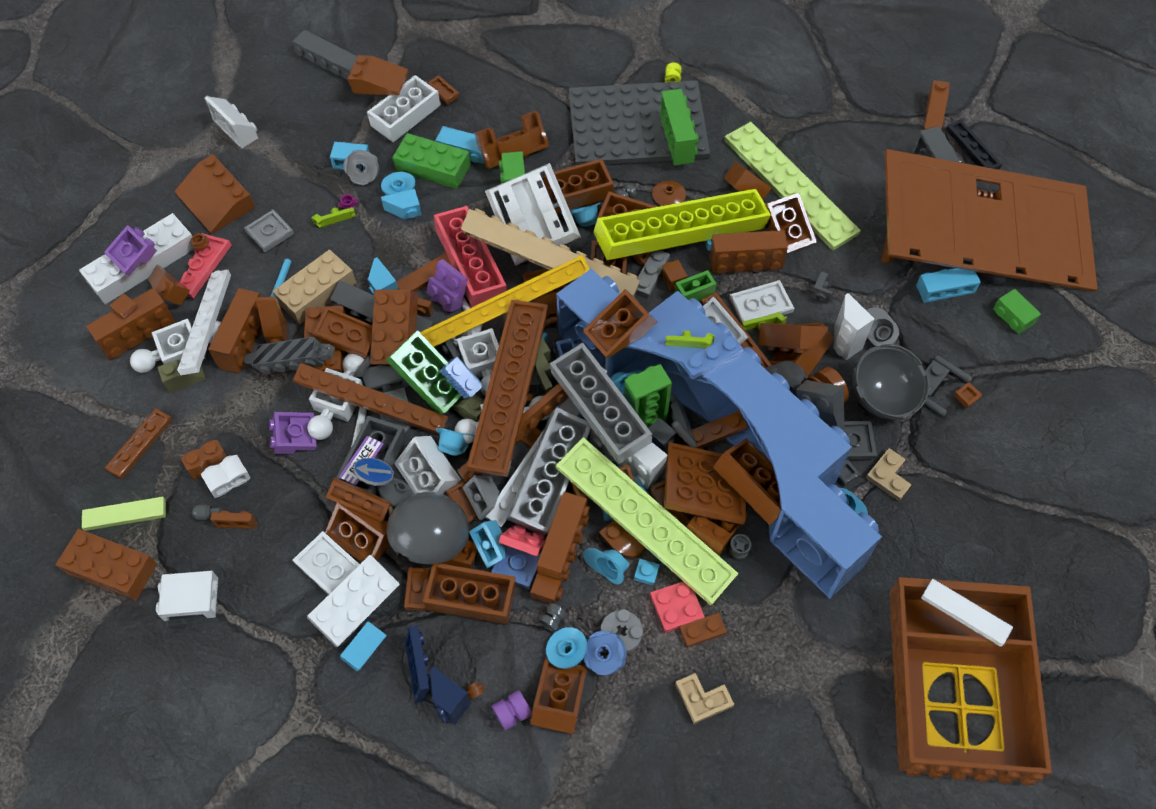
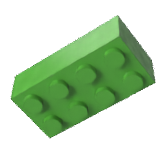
M682 89L662 91L660 118L674 166L694 163L695 155H697L696 144L699 143L698 133L694 132L695 124L691 120V110L687 108V97L683 95Z
M408 133L393 156L395 171L406 172L414 177L458 189L471 165L469 151Z
M419 331L414 332L386 359L436 413L444 414L461 397L458 390H455V387L450 385V382H447L445 376L439 373L440 369L448 362Z
M661 364L650 366L643 372L631 374L625 379L624 397L647 428L659 418L663 421L667 420L672 382Z

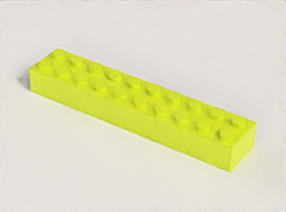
M751 189L601 217L597 219L593 233L606 259L611 260L711 240L713 234L745 233L764 229L771 214L758 191Z

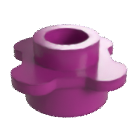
M345 194L340 198L338 207L344 209L354 208L359 201L351 194Z

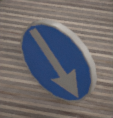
M359 459L355 462L353 468L355 476L370 485H385L393 479L394 472L392 468L379 459Z

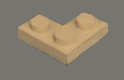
M890 448L866 476L867 480L897 501L901 500L912 485L896 474L906 459Z
M696 673L675 683L694 724L734 707L732 698L725 685L705 693Z

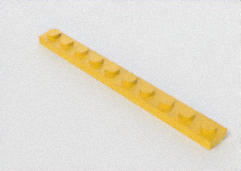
M583 255L420 333L435 347L508 312L511 300L532 301L578 279L590 269Z

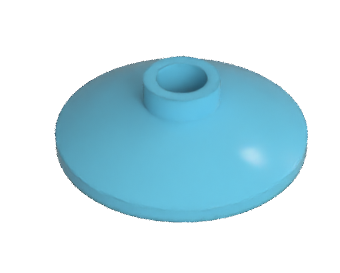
M406 172L392 173L386 176L381 183L382 191L386 195L411 190L415 187L414 177Z
M562 628L550 637L546 646L547 658L557 668L567 669L574 667L586 654L587 640L584 634L576 628Z

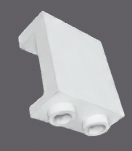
M213 571L162 575L161 582L158 584L160 599L156 604L157 614L164 621H169V617L204 614L206 618H214L216 616L218 577Z

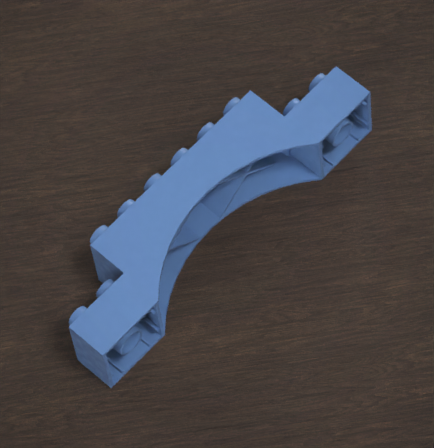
M590 269L556 294L558 336L563 340L573 338L576 347L584 343L600 366L607 370L606 374L609 378L617 372L629 373L661 364L672 382V393L683 406L701 416L708 423L736 411H741L748 430L728 437L726 440L732 446H735L747 438L773 465L779 487L781 512L777 521L772 525L768 524L770 541L829 599L864 568L882 536L878 533L879 527L874 519L866 513L857 514L846 504L847 498L844 492L834 485L852 448L849 445L850 440L847 434L837 426L830 428L819 418V411L816 406L807 399L800 401L790 392L786 379L778 373L771 375L761 366L760 358L756 352L749 347L744 348L743 354L692 380L681 366L682 360L705 348L665 345L666 336H682V332L686 330L691 332V337H705L707 333L715 335L714 343L711 344L713 345L732 335L726 325L720 322L714 324L705 316V310L699 301L694 298L688 300L677 291L649 312L657 323L643 337L606 358L583 330L619 295V288L616 283L608 276L601 278L594 270Z

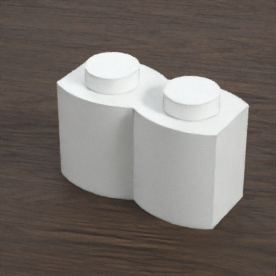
M237 455L227 456L220 464L209 466L201 473L214 498L226 494L232 488L238 487L250 479L248 472Z

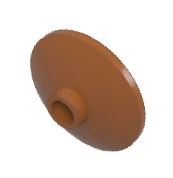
M675 181L659 182L652 190V199L658 206L681 203L686 198L684 187Z

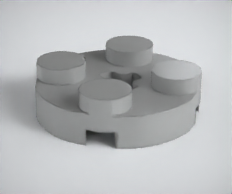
M354 150L344 161V171L352 182L366 185L372 182L378 175L379 165L377 157L365 150ZM363 164L365 169L361 171L357 165Z
M626 609L614 611L605 617L601 624V631H610L616 634L618 628H625L626 636H619L625 644L627 654L639 646L643 630L637 616Z

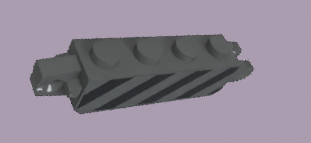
M315 337L260 344L256 348L255 353L245 355L244 363L251 365L253 369L259 370L263 374L298 370L300 363L315 368V366H323L325 360L333 358L335 347L331 344H322Z

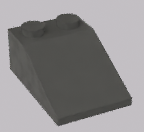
M806 380L796 389V397L800 401L802 399L811 401L819 411V418L830 428L837 426L844 431V386Z

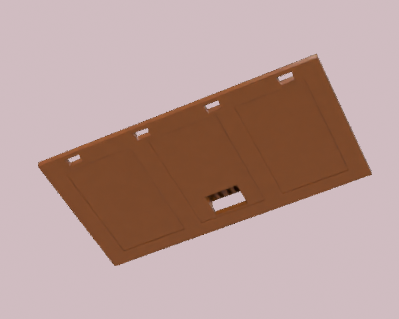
M890 149L885 150L889 257L1093 292L1098 290L1086 186ZM976 181L998 184L999 190L996 193L978 190ZM910 251L918 252V256L910 255L909 253ZM963 260L971 261V265L963 264ZM1016 269L1023 270L1024 274L1016 273ZM1068 278L1075 279V283L1068 282Z

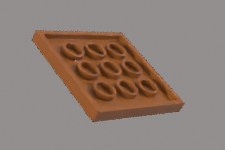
M668 442L666 447V454L668 456L665 470L664 508L743 525L746 521V501L713 468L722 454Z

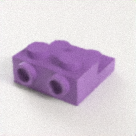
M127 225L104 253L125 274L130 275L141 262L146 264L157 250L154 248L156 244L151 239L143 237L145 233L138 227L134 229Z
M440 260L437 262L435 276L429 278L426 293L431 296L430 299L433 302L440 303L444 311L453 312L462 306L468 278L445 260Z
M274 412L273 418L269 419V431H273V436L270 437V448H274V454H294L295 450L316 449V439L310 436L307 429L309 421L314 417V413Z

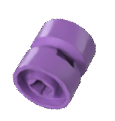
M519 690L508 695L507 701L500 700L491 705L505 731L515 726L516 720L523 721L532 715L528 704Z

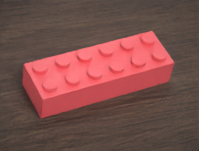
M467 206L434 215V229L452 267L468 278L465 295L471 307H474L505 292L506 283L486 243L467 236L461 230L469 210Z

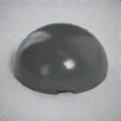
M882 344L867 350L857 361L852 375L853 391L858 402L869 413L882 419L897 420L913 415L924 405L929 394V377L921 365L922 362L911 351L898 345Z
M420 492L406 497L393 509L387 523V538L392 549L397 554L401 553L408 557L409 561L421 564H437L455 558L457 553L466 547L469 539V523L463 509L450 497L437 492Z

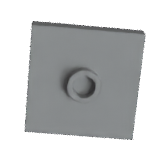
M271 210L244 228L247 234L264 252H267L294 234L289 225L274 210Z

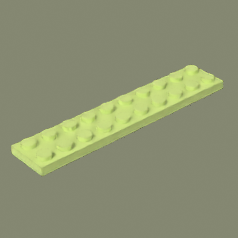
M752 122L725 136L724 141L781 199L796 193L800 194L812 230L832 251L860 235L861 230Z
M584 437L556 465V469L708 604L712 605L738 575L730 565Z

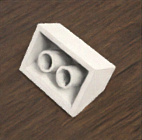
M205 97L214 122L241 148L258 139L256 126L252 122H248L246 116L243 113L240 114L234 104H230L226 99Z
M849 293L844 297L834 326L833 348L845 360H848L863 349L874 322V318Z
M431 436L414 437L394 463L414 494L437 492L446 495L448 489L461 481V478L447 458L438 450V446Z

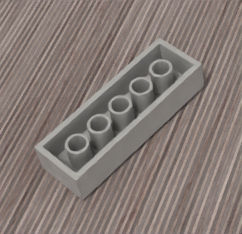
M581 343L550 363L552 375L618 464L652 443V433L584 343Z
M558 407L551 412L506 520L533 532H539L544 535L548 533L563 492H565L569 479L555 467L583 437L587 439L591 426L586 420Z

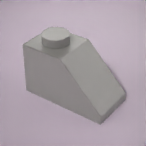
M474 475L462 488L479 520H482L495 508L499 491L491 476Z

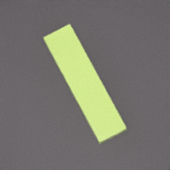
M158 497L82 510V529L88 531L165 518L166 499Z

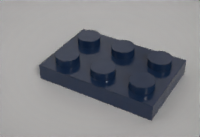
M418 625L409 626L404 642L415 703L424 702L426 695L429 694L431 676L426 673L425 666H428L427 654L422 651L424 636L422 632H419Z

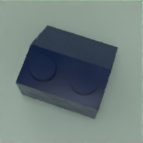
M432 666L430 676L432 698L436 707L435 711L438 713L437 716L445 723L450 721L455 725L471 705L470 698L464 689Z

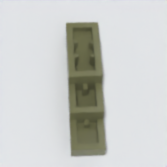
M542 337L534 368L544 395H546L553 389V386L549 381L552 378L551 368L548 361H551L550 349Z

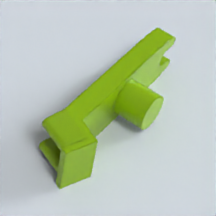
M333 208L331 214L321 217L316 214L311 218L314 225L316 224L319 228L353 218L356 214L354 208L341 211L338 208Z
M780 312L744 321L742 322V327L745 330L759 328L760 330V323H786L787 316L784 317Z
M686 330L682 332V336H666L665 345L706 349L714 343L715 335L707 333L705 337H691V332Z

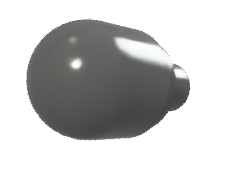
M198 504L192 509V515L197 520L211 519L212 512L219 513L222 510L221 508H213L209 504Z

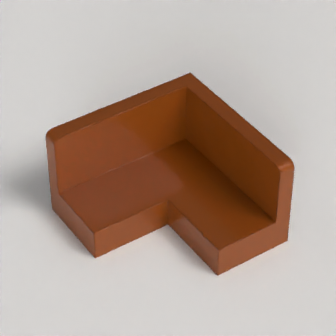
M736 161L724 176V179L738 191L756 189L762 200L772 189Z

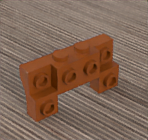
M533 111L520 116L523 129L497 139L494 130L490 127L475 132L478 149L482 152L485 167L490 169L498 166L499 161L502 160V153L523 152V158H525L530 153L549 147L540 113Z

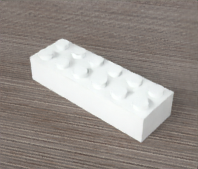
M173 213L143 231L145 233L143 237H148L156 244L154 248L157 252L146 264L141 262L130 275L125 274L106 254L79 270L104 304L109 303L149 278L156 265L165 268L194 250L191 246V233Z

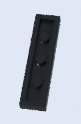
M961 119L947 125L946 131L978 166L997 170L1001 169L1002 163Z

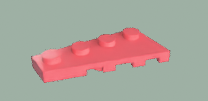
M203 234L208 237L209 244L205 249H194V257L189 260V268L184 272L180 280L190 290L186 297L195 298L232 246L229 240Z

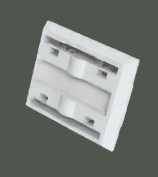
M550 163L485 191L494 215L502 219L504 224L507 223L497 200L499 196H501L511 220L510 223L519 226L521 231H532L536 233L537 238L542 239V237L551 239L552 243L557 246L559 244L565 245L581 238ZM547 176L558 201L555 204L551 202L542 180L543 177ZM559 206L569 229L565 233L554 209ZM511 254L515 266L527 261Z

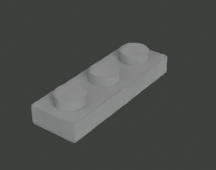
M660 250L651 252L637 280H640V285L636 294L649 298L661 276L662 265L668 262L670 254Z

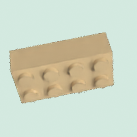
M329 249L272 292L279 306L300 325L305 321L306 308L324 307L332 301L330 298L339 280L350 285H354L356 281L352 269Z

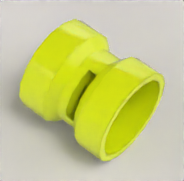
M669 63L666 66L665 82H681L682 67L678 63Z

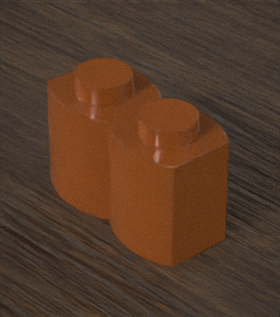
M212 440L205 443L200 449L186 453L181 460L191 477L197 480L202 478L201 473L207 467L220 464L227 455L219 441Z

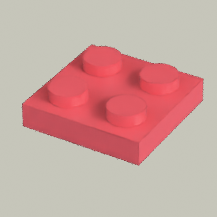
M515 525L501 534L499 543L538 556L542 552L546 538L542 533H531L526 531L525 527Z
M684 581L650 592V597L665 633L705 617L694 590Z

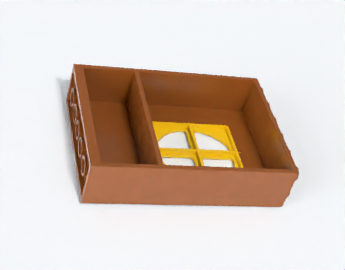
M899 577L889 591L899 772H906L907 776H920V773L929 774L931 778H943V775L952 776L954 780H965L966 777H973L978 782L998 779V783L1002 784L1021 781L1022 785L1027 786L1036 785V782L1043 781L1045 777L1052 774L1030 587L936 580L1013 627L1004 645L1000 647L921 599L932 579ZM944 673H952L954 675L956 703L954 704L931 702L928 700V692L932 683ZM964 674L975 677L984 685L992 698V706L966 704L963 686ZM929 711L954 712L957 715L958 744L948 742L937 732L930 720ZM970 713L993 716L995 722L989 737L979 745H970L968 742L966 715Z

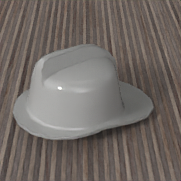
M875 307L866 310L874 318L867 338L875 346L894 344L899 336L897 324L883 309Z

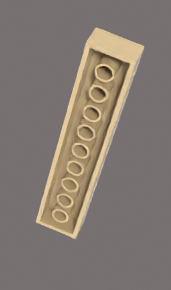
M477 208L474 211L468 210L461 230L467 236L548 270H552L583 255L589 269L594 270L601 278L605 276L610 277L619 288V294L626 289L635 297L640 285V280H637L638 276L628 272L626 275L621 273V269L615 266L606 267L601 260L593 258V261L587 259V255L582 252L576 251V253H573L569 250V247L563 244L557 246L552 243L551 239L542 237V239L537 238L536 233L529 230L523 232L519 229V226L510 222L508 225L504 224L502 219L493 215L490 218L484 211Z

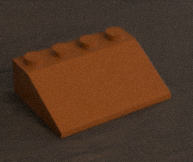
M214 154L198 162L174 191L211 235L255 208L251 195Z

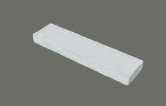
M934 579L931 580L921 599L1000 647L1004 645L1013 628Z

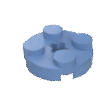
M598 631L589 637L587 651L584 656V662L589 669H592L599 675H611L625 665L626 647L618 634L610 631ZM603 647H606V650H609V654L606 659L604 656L600 655V652L603 651Z

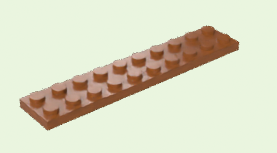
M511 300L468 460V471L508 477L549 310L546 304Z

